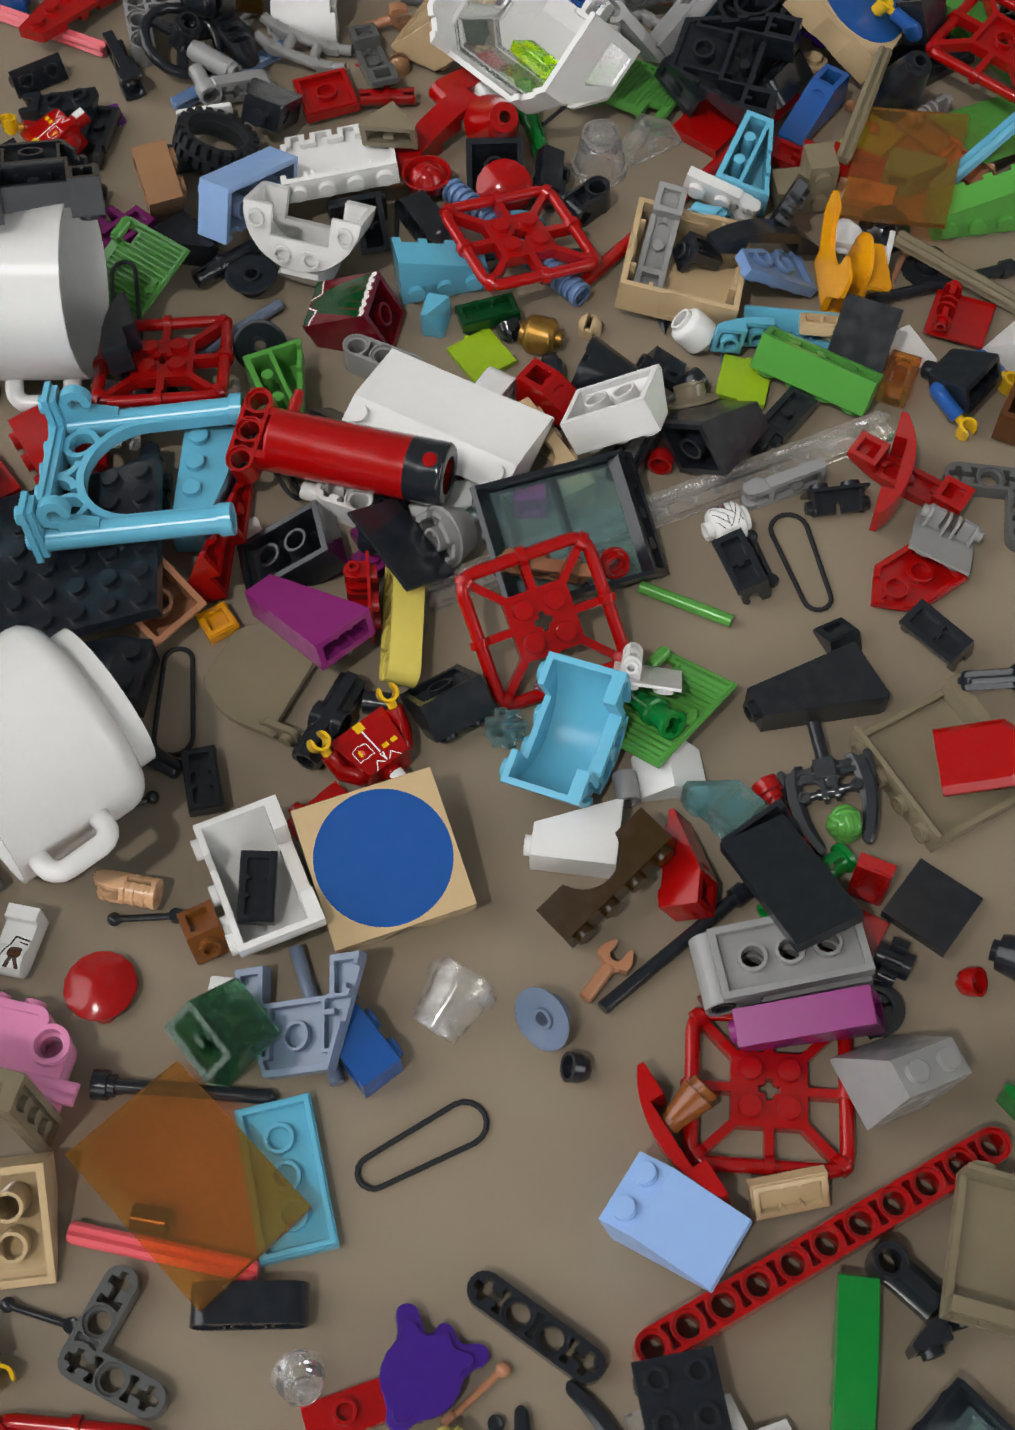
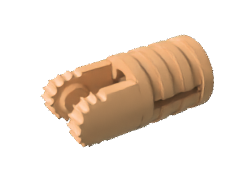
M99 869L94 873L93 879L95 885H97L96 893L100 900L133 907L138 906L144 909L149 908L150 910H157L159 908L164 891V881L162 878H153L152 876L109 869Z

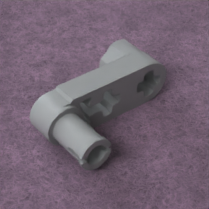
M194 63L188 68L190 72L188 75L195 84V92L204 105L244 101L246 90L253 77L274 84L270 75L264 69L209 77L201 63Z

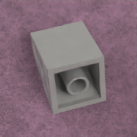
M891 1035L833 1057L830 1060L867 1131L929 1106L972 1073L955 1041L950 1036Z

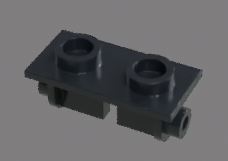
M59 52L8 72L10 76L8 81L11 87L15 88L19 99H21V95L24 93L40 91L69 79Z
M859 479L845 480L840 482V486L828 487V483H816L809 486V489L800 496V500L808 499L809 502L804 503L805 515H811L812 518L835 515L834 503H839L841 514L864 512L865 508H870L869 495L864 496L863 492L871 485L870 482L860 483Z

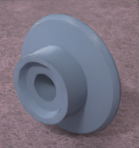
M539 987L524 989L518 995L515 1003V1017L522 1034L540 1050L548 1052L559 1050L566 1043L570 1031V1010L568 1005L559 995L551 993L546 989Z

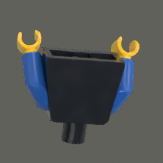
M876 0L871 6L872 12L878 17L883 16L887 12L890 15L889 19L901 28L904 44L907 46L918 45V50L926 53L925 46L930 38L946 21V0H899L896 2V8L893 7V0Z
M954 348L949 350L939 362L926 360L921 367V377L928 379L930 396L951 422L955 420L958 424L955 435L960 441L964 442L969 437L966 429L972 435L977 430V421L972 417L964 418L962 413L970 414L997 384L999 392L1005 396H1008L1015 382V372L1004 371L1005 367L1000 363L999 354L989 353L985 350L972 351Z

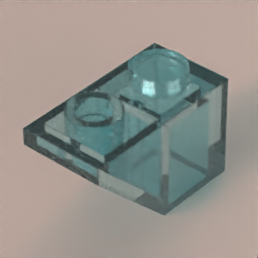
M739 780L687 781L683 785L680 800L684 809L694 817L699 816L709 824L712 832L721 839L762 811L765 805V801Z

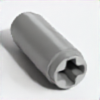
M193 40L187 48V57L194 63L203 64L205 69L214 75L242 72V67L237 61L202 41Z

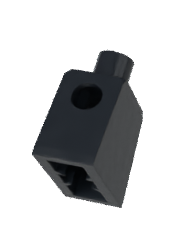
M253 77L245 93L241 119L254 127H262L278 133L298 122L303 95Z

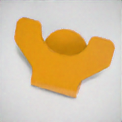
M833 190L825 207L819 252L814 261L821 311L834 313L841 312L847 293L865 298L867 290L890 292L892 288L885 246L874 243L873 236L869 232L860 233L840 264L838 263L835 240L842 208L839 190Z

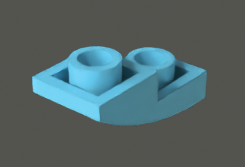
M743 317L717 324L713 340L710 344V351L740 354L742 346L757 347L762 333L771 325L776 326L774 317Z

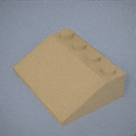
M54 1151L0 1158V1290L57 1283L58 1185Z

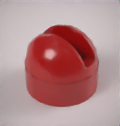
M658 447L651 452L647 466L655 474L666 475L672 470L674 458L668 448Z
M967 967L958 972V979L955 981L958 992L968 997H983L986 994L988 979L982 967Z

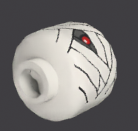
M734 501L708 509L704 515V523H701V531L707 542L739 528H742L747 538L748 530L752 528L751 518L747 509L743 505L739 506Z

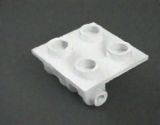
M630 642L625 645L622 661L614 662L613 669L628 673L631 690H638L639 687L653 688V692L661 695H673L674 692H682V671L642 665L643 648L636 642Z

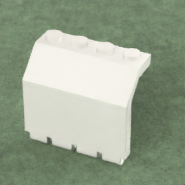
M359 123L337 127V134L332 135L331 129L309 133L310 139L305 140L304 134L284 137L285 144L280 145V150L298 156L297 177L287 179L286 175L280 176L281 184L291 187L289 204L401 183L395 148L363 146Z

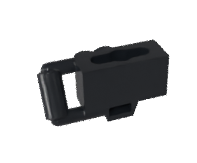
M547 144L537 150L533 186H543L546 183L552 185V189L560 197L565 194V186L569 183L570 170L564 166L565 151ZM533 198V204L536 202L537 198ZM548 201L544 209H554V207Z

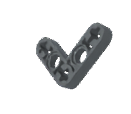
M952 462L948 464L944 469L942 481L947 474L955 478L953 475H956L961 482L976 489L973 496L1005 500L1004 541L1007 548L1015 552V512L1013 510V507H1015V468L965 462ZM991 477L997 482V485L987 486L982 483L981 478Z
M116 1265L110 1268L103 1276L58 1357V1369L69 1381L130 1414L146 1421L157 1420L167 1411L170 1403L166 1387L152 1377L107 1354L142 1289L141 1278L135 1270L127 1265ZM126 1275H129L127 1281L131 1284V1288L128 1292L121 1290L114 1300L115 1303L121 1306L117 1312L109 1304L102 1303V1300L106 1296L112 1302L117 1292V1289L113 1286L116 1279L123 1280ZM99 1312L109 1313L111 1317L110 1328L103 1334H92L90 1321L93 1316ZM85 1351L83 1358L88 1363L97 1367L94 1376L82 1368H77L74 1373H71L74 1366L69 1362L70 1358L73 1355L80 1356ZM100 1359H103L104 1362L99 1366ZM112 1369L122 1370L125 1381L121 1389L115 1393L106 1392L103 1388L104 1376ZM93 1377L92 1384H88V1381ZM135 1378H139L140 1380L134 1385ZM133 1385L146 1394H150L153 1388L156 1389L154 1396L159 1400L155 1408L148 1406L145 1412L142 1411L144 1403L130 1395ZM129 1395L128 1402L124 1403L123 1400Z

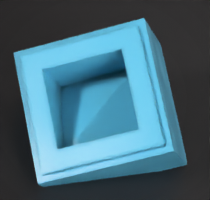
M429 292L426 295L420 314L421 330L424 336L445 337L451 318L449 296Z

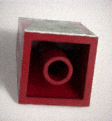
M377 270L318 282L302 327L319 348L343 351L342 343L344 339L351 334L357 333L396 347L407 312L384 277Z

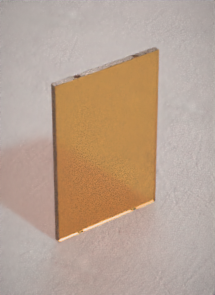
M872 107L854 152L841 201L842 208L839 219L945 229L970 115Z
M175 1061L65 1154L198 1312L225 1290L230 1283L285 1233L289 1232L312 1209L309 1203L178 1061Z

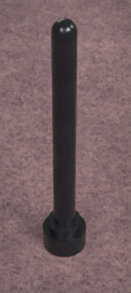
M94 1069L89 1088L90 1099L107 1101L109 1097H116L117 1094L263 1104L276 1100V1093L272 1089L119 1078L118 1074H112V1071L109 1069Z

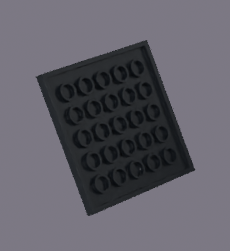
M158 457L91 474L88 482V497L98 507L113 513L134 514L162 511V464ZM34 489L28 491L29 495H34ZM63 490V494L71 493L70 491ZM20 493L0 498V633L10 627L23 625L38 629L49 637L64 628L81 637L163 616V540L52 551L51 557L45 558L44 563H37L32 550H28L26 547L25 534L22 527L17 526L14 519V507L18 506ZM72 507L71 514H76L81 507Z

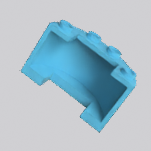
M549 651L546 661L540 663L536 676L537 684L545 693L542 704H538L533 714L534 725L530 735L525 736L522 742L521 752L512 748L509 757L504 758L499 770L500 782L580 808H587L593 803V798H590L593 793L601 794L607 784L623 744L629 716L625 715L626 711L623 707L624 702L629 703L631 701L630 678L626 672Z

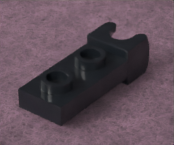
M113 30L103 32L106 51L116 70L119 86L125 100L133 101L144 97L146 91L141 82L142 74L132 57L128 56L123 40H117Z
M95 86L63 92H52L42 95L40 91L24 93L21 95V98L27 107L20 108L18 112L21 120L38 121L57 108L67 117L79 107L88 116L96 115L99 94Z

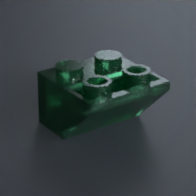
M233 978L189 1000L164 1027L206 1084L231 1086L281 1033L239 978Z

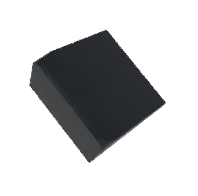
M842 617L813 629L814 635L826 653L854 641L859 649L862 650L859 629Z

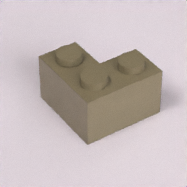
M832 141L804 144L800 167L771 170L769 196L773 210L776 209L797 175L801 174L809 179L807 189L810 190V193L804 201V207L801 212L792 210L790 214L825 211L828 200L833 190L836 189L840 169Z

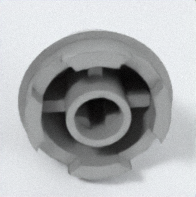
M433 505L427 508L425 512L420 513L415 522L419 523L421 531L451 568L459 565L477 545L478 536L475 523L469 513L463 508Z

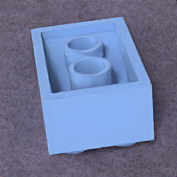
M641 1151L598 1218L611 1239L710 1293L714 1291L752 1225L750 1218L675 1168Z

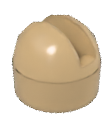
M590 313L582 315L578 322L579 336L585 340H590L592 335L597 337L601 335L602 323L600 318ZM587 324H591L590 329L586 328Z

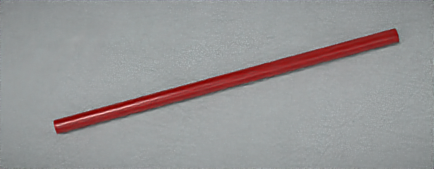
M798 93L783 107L776 110L774 124L794 108L800 98ZM729 146L701 170L715 176ZM688 194L685 203L691 198ZM630 232L601 257V263L596 270L584 272L579 277L590 286L593 285L625 256Z

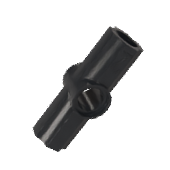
M350 671L340 672L323 701L318 700L312 707L307 721L308 727L292 751L293 759L302 767L309 770H319L323 764L321 760L322 755L310 752L306 745L307 741L311 739L316 746L322 747V740L317 736V731H326L330 735L332 742L349 730L352 722V713L367 689L366 682L357 674Z

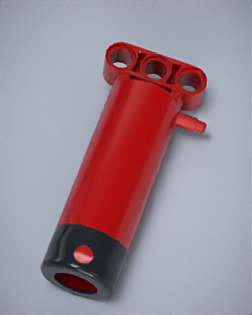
M264 387L253 388L245 396L225 457L227 467L239 483L252 484L259 479L262 471L431 506H443L447 503L454 486L458 463L457 448L452 442L302 413L300 410L303 404L304 391L301 389L294 390L287 409L279 408L272 393ZM262 405H267L264 409L258 410ZM258 433L256 437L248 439L250 435ZM249 461L245 467L238 468L243 462Z

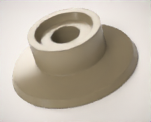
M703 380L686 382L673 387L675 399L667 403V409L694 407L715 401L720 397L717 393H706Z

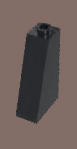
M854 641L747 688L743 710L747 719L750 722H755L760 732L803 726L815 720L823 723L880 714L885 712L891 694Z

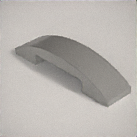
M663 181L659 182L633 281L647 285L650 281L654 282L653 286L663 288L689 188Z

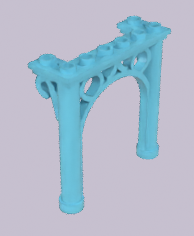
M45 381L42 395L38 396V408L41 415L46 416L49 435L47 441H44L43 444L44 459L39 464V483L34 487V495H29L28 490L21 491L18 506L14 507L15 522L17 526L22 527L25 534L26 547L28 550H32L37 563H44L45 558L51 557L52 551L220 534L221 537L236 535L237 516L233 502L153 512L119 514L106 511L91 501L88 497V482L98 461L110 449L132 437L148 433L228 424L235 426L245 399L242 392L230 393L228 397L120 409L118 406L91 404L92 395L83 386L68 385L60 392L58 385H52L51 381ZM81 444H93L83 452L74 453L75 448ZM68 463H69L70 465H73V466L70 467L69 469H67ZM63 490L70 491L71 493L63 494ZM72 507H81L76 514H71Z

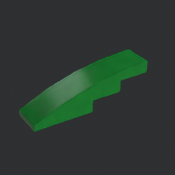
M837 1272L831 1346L833 1364L829 1402L831 1406L830 1430H875L880 1327L879 1277Z

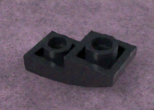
M938 1314L912 1340L905 1354L908 1360L920 1356L923 1362L946 1354L944 1347L954 1340L949 1326L951 1325L953 1332L963 1330L969 1326L940 1319Z

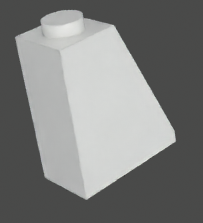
M614 799L535 821L532 835L526 834L524 840L523 856H529V869L609 879L615 872L619 842L615 832L621 827L624 800Z

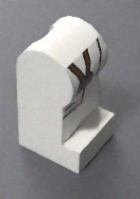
M9 902L4 915L7 920L0 936V975L24 979L31 970L49 921L40 908Z

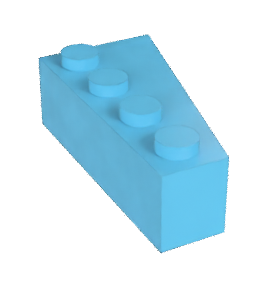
M235 426L185 429L173 509L217 505V503L227 501L237 481L225 462ZM246 462L240 464L238 468L244 467ZM209 535L174 538L176 551L200 552Z

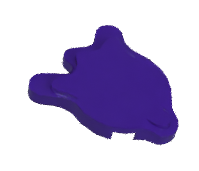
M405 1303L396 1310L397 1337L394 1344L386 1352L379 1372L380 1388L386 1406L385 1422L390 1430H409L414 1425L423 1423V1421L443 1416L451 1409L457 1399L464 1379L472 1372L483 1368L489 1359V1352L484 1345L479 1343L462 1344L448 1323L440 1324L433 1333L425 1332L418 1309L413 1304Z

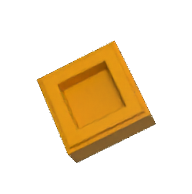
M225 601L195 615L198 625L211 645L231 636L235 630L240 629L239 623Z

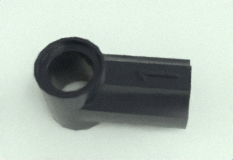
M893 1241L882 1242L867 1255L864 1265L867 1276L879 1277L880 1285L885 1286L923 1322L939 1307L942 1287L910 1260L908 1252L902 1245ZM879 1254L891 1257L895 1264L894 1273H888L881 1268L878 1261Z

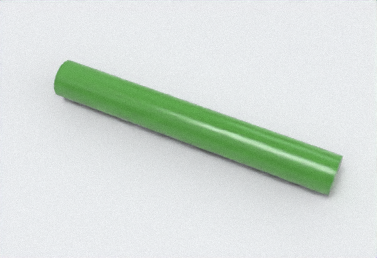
M643 580L639 585L638 593L729 628L733 622L734 615Z

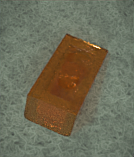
M893 350L884 369V376L876 392L875 400L897 408H904L922 358Z

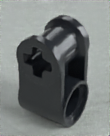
M596 175L589 177L585 182L566 192L561 197L572 215L581 219L582 228L610 209V181L604 176Z

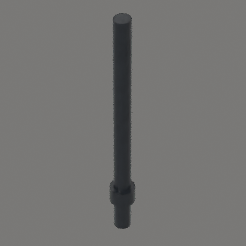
M1012 258L998 261L997 265L976 269L975 271L989 279L1012 277L1015 275V260ZM947 276L893 289L890 292L868 295L865 298L886 304L936 292L938 289L944 290L946 283L953 279Z
M737 882L726 891L727 896L716 904L715 917L698 919L598 1002L601 1010L605 1014L611 1012L688 948V941L693 936L706 932V929L712 928L734 908H741L752 899V892L744 882Z

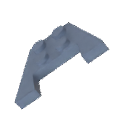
M356 950L330 955L329 993L327 995L271 1003V968L262 965L235 970L236 982L241 984L246 1003H243L244 1011L249 1012L254 1030L250 1034L262 1078L276 1080L336 1072L366 964L367 953Z

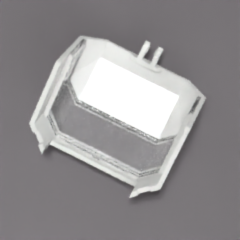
M429 0L427 3L428 16L431 18L432 31L429 32L430 44L450 56L508 100V103L526 115L563 106L575 110L607 101L640 53L637 47L606 22L614 9L610 1L600 6V4H596V0H586L581 9L569 0Z

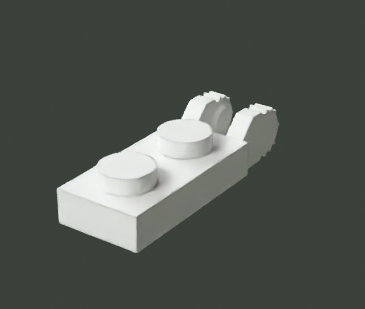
M691 165L682 186L689 188L687 194L690 197L702 200L710 205L726 207L738 221L756 219V214L761 210V202L757 198L744 192L743 189Z

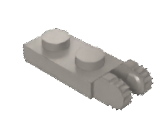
M819 457L811 461H803L785 471H776L765 479L754 477L750 481L747 480V482L742 484L740 504L745 506L747 510L754 511V509H759L804 493L809 489L810 485L824 483L827 463L823 457Z

